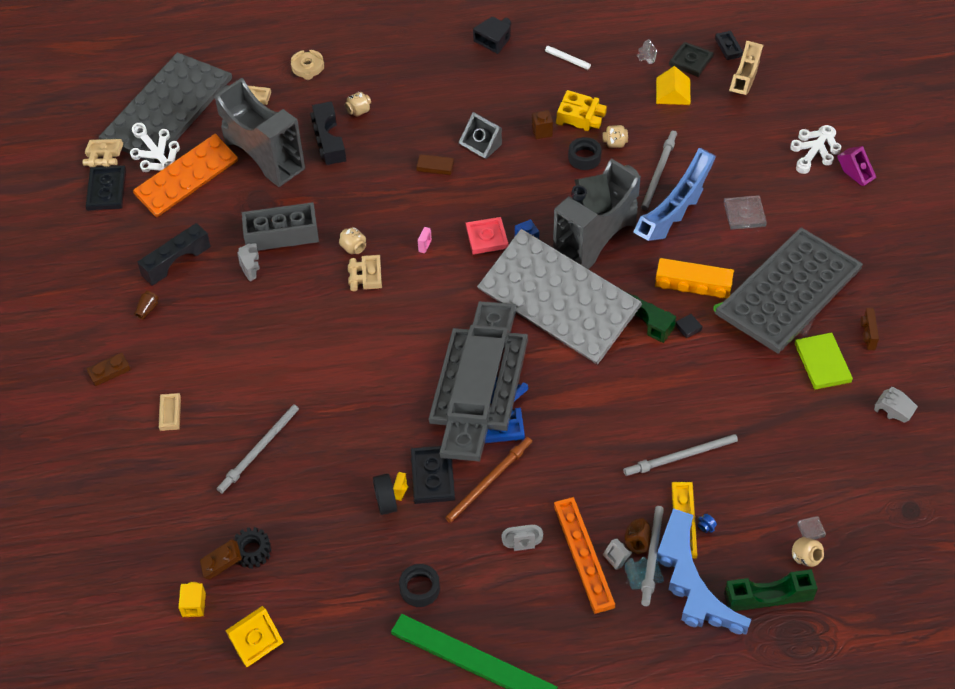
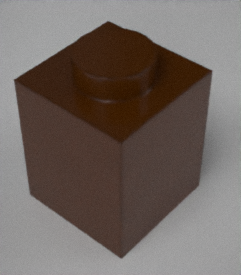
M549 110L532 113V129L536 139L553 137V121Z

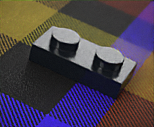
M731 31L715 34V40L726 60L743 56V51Z

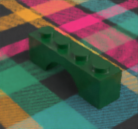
M631 295L642 303L635 316L641 318L646 323L647 335L664 343L675 328L676 316L635 295Z
M812 569L790 572L784 578L770 583H754L749 578L730 580L726 583L724 595L727 606L730 609L741 611L812 601L818 588Z

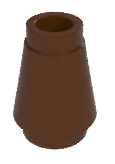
M150 291L143 293L134 315L144 320L158 304L159 297Z

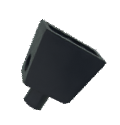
M495 17L487 19L473 28V41L498 54L511 37V21L508 18H504L502 21Z

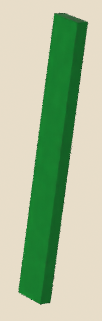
M401 614L391 631L393 636L505 689H558L557 686L404 614Z

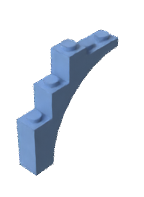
M698 148L691 164L677 186L658 207L648 214L640 216L633 233L648 241L666 238L672 223L681 221L688 205L697 203L704 189L702 188L716 155Z
M673 508L657 552L656 561H659L660 564L666 567H675L669 584V590L677 596L688 597L681 620L688 626H699L701 628L704 620H706L713 626L729 628L735 634H747L751 619L734 612L721 603L708 590L697 572L690 549V529L693 515Z

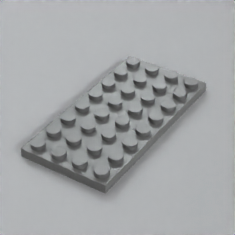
M523 229L517 233L477 286L479 290L500 303L516 304V313L597 365L642 305L638 299Z

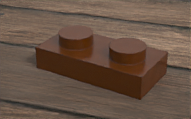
M866 308L864 316H861V327H864L865 330L863 341L867 343V350H876L879 336L874 308Z
M123 353L86 368L95 386L131 370Z
M231 539L200 559L204 578L210 580L242 559L237 541Z

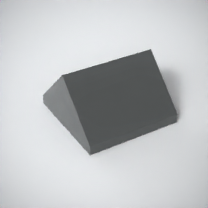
M473 112L459 140V144L487 159L502 145V127Z

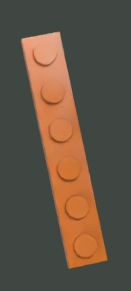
M574 497L554 502L555 511L594 614L614 609L615 602Z

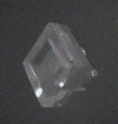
M649 39L644 41L643 47L638 49L640 54H637V57L640 61L646 59L651 64L655 62L657 50Z

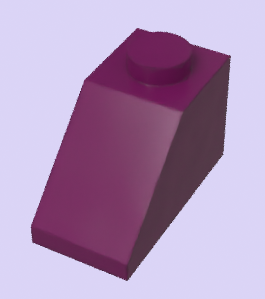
M863 146L848 148L837 156L843 171L861 186H865L877 178Z

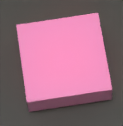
M424 227L418 238V250L421 253L427 251L432 241L430 228Z

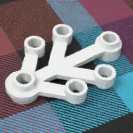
M143 123L133 125L132 132L134 136L141 138L151 151L133 148L130 151L132 159L150 158L160 161V163H150L147 160L142 161L140 168L143 172H149L150 170L161 171L175 161L176 153L180 150L177 141L169 143L170 152L168 159L164 156L166 141L170 138L167 129L159 131L160 138L157 147L147 135V129Z
M824 125L818 131L812 132L802 129L799 131L798 136L800 140L807 141L809 138H819L808 142H801L799 140L791 142L790 148L795 152L811 148L805 157L797 161L796 170L799 173L806 174L810 171L811 160L818 151L822 156V163L824 165H831L833 163L834 157L832 154H839L841 145L836 143L834 139L836 130L832 126ZM825 141L828 142L832 154L828 153L824 145Z

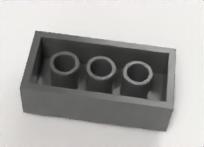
M313 202L242 212L245 245L256 243L258 251L319 242Z

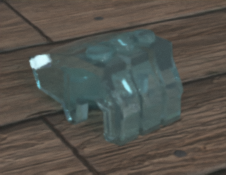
M642 557L637 562L630 558L625 563V571L628 574L627 577L630 581L631 589H641L642 581L645 580L648 560L646 557ZM656 560L653 579L655 585L664 582L658 560Z

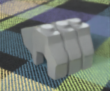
M256 243L247 244L240 247L237 254L244 274L249 281L257 278L256 271L260 269L258 261L254 262V260H259Z
M891 386L890 389L883 391L875 404L874 410L878 412L880 409H883L888 413L887 418L907 422L918 406L902 391Z

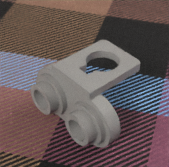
M537 525L511 527L505 529L502 533L503 545L507 548H514V551L533 549L535 545H538L543 540V531Z

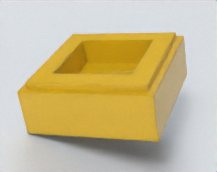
M399 472L393 490L395 499L402 501L408 485L406 473Z

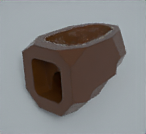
M644 518L635 519L629 524L625 533V543L631 552L636 554L647 552L651 537L650 524Z

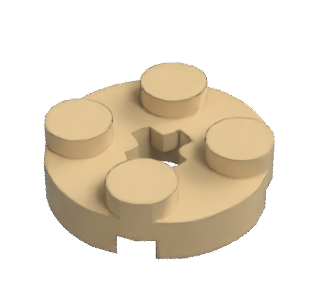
M304 50L299 51L291 58V69L297 76L310 80L324 69L323 57L315 50L305 53Z

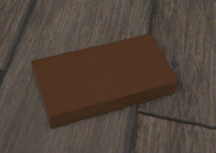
M420 154L416 168L420 172L451 175L454 158Z

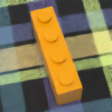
M660 258L655 287L728 298L730 296L734 270Z

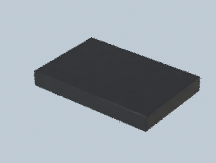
M125 165L90 167L86 199L87 211L123 208L126 177Z
M441 446L411 448L414 504L455 501L452 459L440 457Z

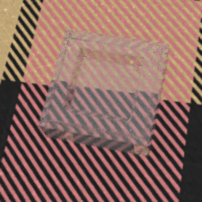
M818 516L798 521L797 525L803 537L814 540L825 537L826 532Z

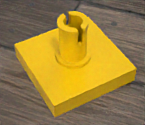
M263 606L225 630L246 667L284 643L267 610Z

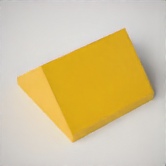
M672 67L656 78V104L690 105V78L677 67Z

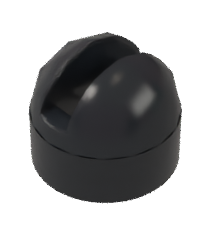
M581 185L574 186L571 192L573 200L577 202L583 201L586 197L587 189Z

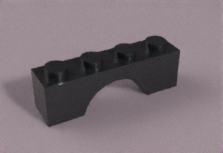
M332 101L312 105L313 112L310 113L312 123L315 122L313 128L315 135L318 134L316 140L318 147L321 146L319 149L321 159H325L326 165L346 162L342 137H336L328 133L331 128L337 125Z
M195 223L137 261L141 276L153 286L167 276L171 264L178 257L187 253L198 256L210 248L208 233Z

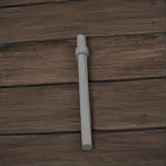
M671 131L668 139L665 140L663 153L641 206L642 210H648L670 151L675 146L676 131Z
M293 404L234 470L231 469L226 474V478L217 487L220 493H223L232 483H235L240 478V474L297 413L299 410L298 406Z
M736 434L653 460H642L636 465L624 468V474L629 476L638 472L645 473L650 471L651 468L738 442Z
M662 506L655 507L645 580L642 581L641 591L643 592L641 604L643 606L650 605L651 594L655 588L653 579L664 510Z

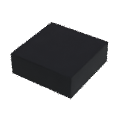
M692 314L676 321L675 324L686 338L702 331L703 327Z

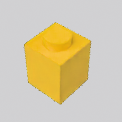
M189 582L188 584H181L179 610L182 617L204 616L206 592L202 583Z

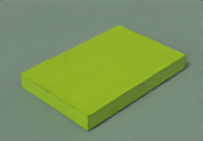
M832 333L795 340V346L814 390L852 382L851 373Z

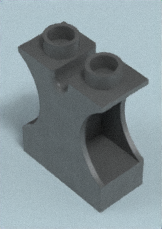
M243 78L219 90L215 95L218 114L223 118L221 128L227 146L234 144L244 149L259 165L265 177L278 187L305 169L298 121L295 117L284 109L275 112L265 107L254 96Z
M612 158L603 174L607 175L612 210L596 214L569 196L554 209L553 248L587 269L596 262L603 247L617 231L625 226H636L638 209L636 198L639 196L641 176L632 166H623Z

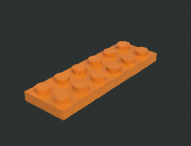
M215 133L135 188L133 193L157 218L236 163L238 157Z

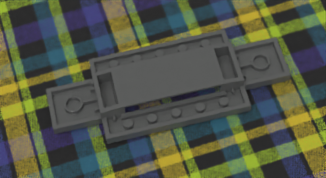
M479 301L473 325H470V329L453 328L429 415L430 424L447 425L440 449L441 458L480 462L488 429L508 431L528 343V334L511 333L516 313V304ZM503 349H505L504 355H503V359H502L501 368H500V372H499V376H498V380H497V385H496V389H495V393H494V397H493V401H492V405H491V407H490V401H491V397H492V393H493V389H494V385H495V380H496V376H497V372H498V368H499V364H500V360H501L502 351H503Z

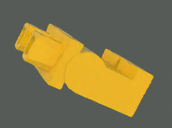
M567 90L557 111L556 124L563 126V123H567L577 128H584L585 131H589L591 127L599 129L602 123L601 117H605L607 106L599 104V98L594 97L593 99L592 97Z

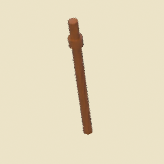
M526 437L518 446H514L509 451V455L445 517L446 520L452 523L514 460H518L523 455V451L532 443V440Z

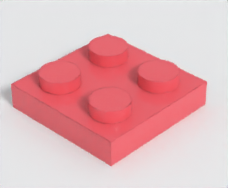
M501 217L466 223V230L473 254L497 251L508 247L509 244Z

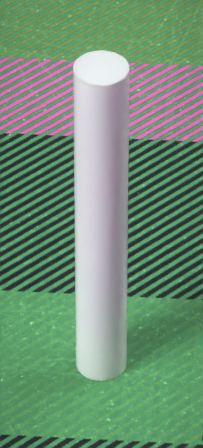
M547 46L545 49L547 53L584 69H590L591 64L550 46Z

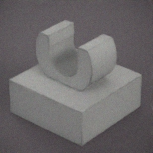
M618 539L611 540L603 553V556L616 570L622 568L625 561L632 554L631 551L624 547L625 544L621 543Z

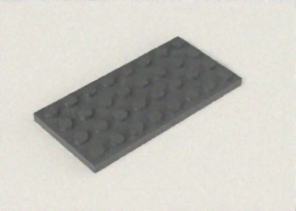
M177 52L101 133L99 140L121 139L123 142L122 151L129 154L133 148L151 151L143 140L136 138L132 132L134 124L143 123L147 129V135L157 147L160 138L159 131L161 129L169 131L170 138L166 141L165 155L169 150V143L177 141L214 100L219 90L231 81L232 73ZM141 158L151 163H157L159 161L158 159Z
M800 228L716 309L715 314L779 354L862 269L863 263L807 230Z

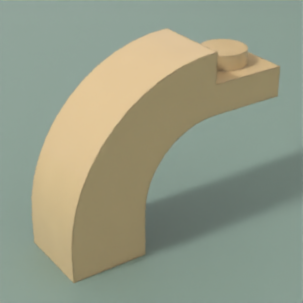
M746 41L739 68L736 74L733 75L729 91L744 95L749 93L758 70L763 44Z

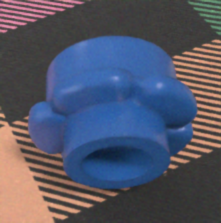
M704 514L702 517L699 516L697 518L699 521L697 525L703 532L707 533L709 531L712 533L715 530L714 528L717 526V523L710 515Z

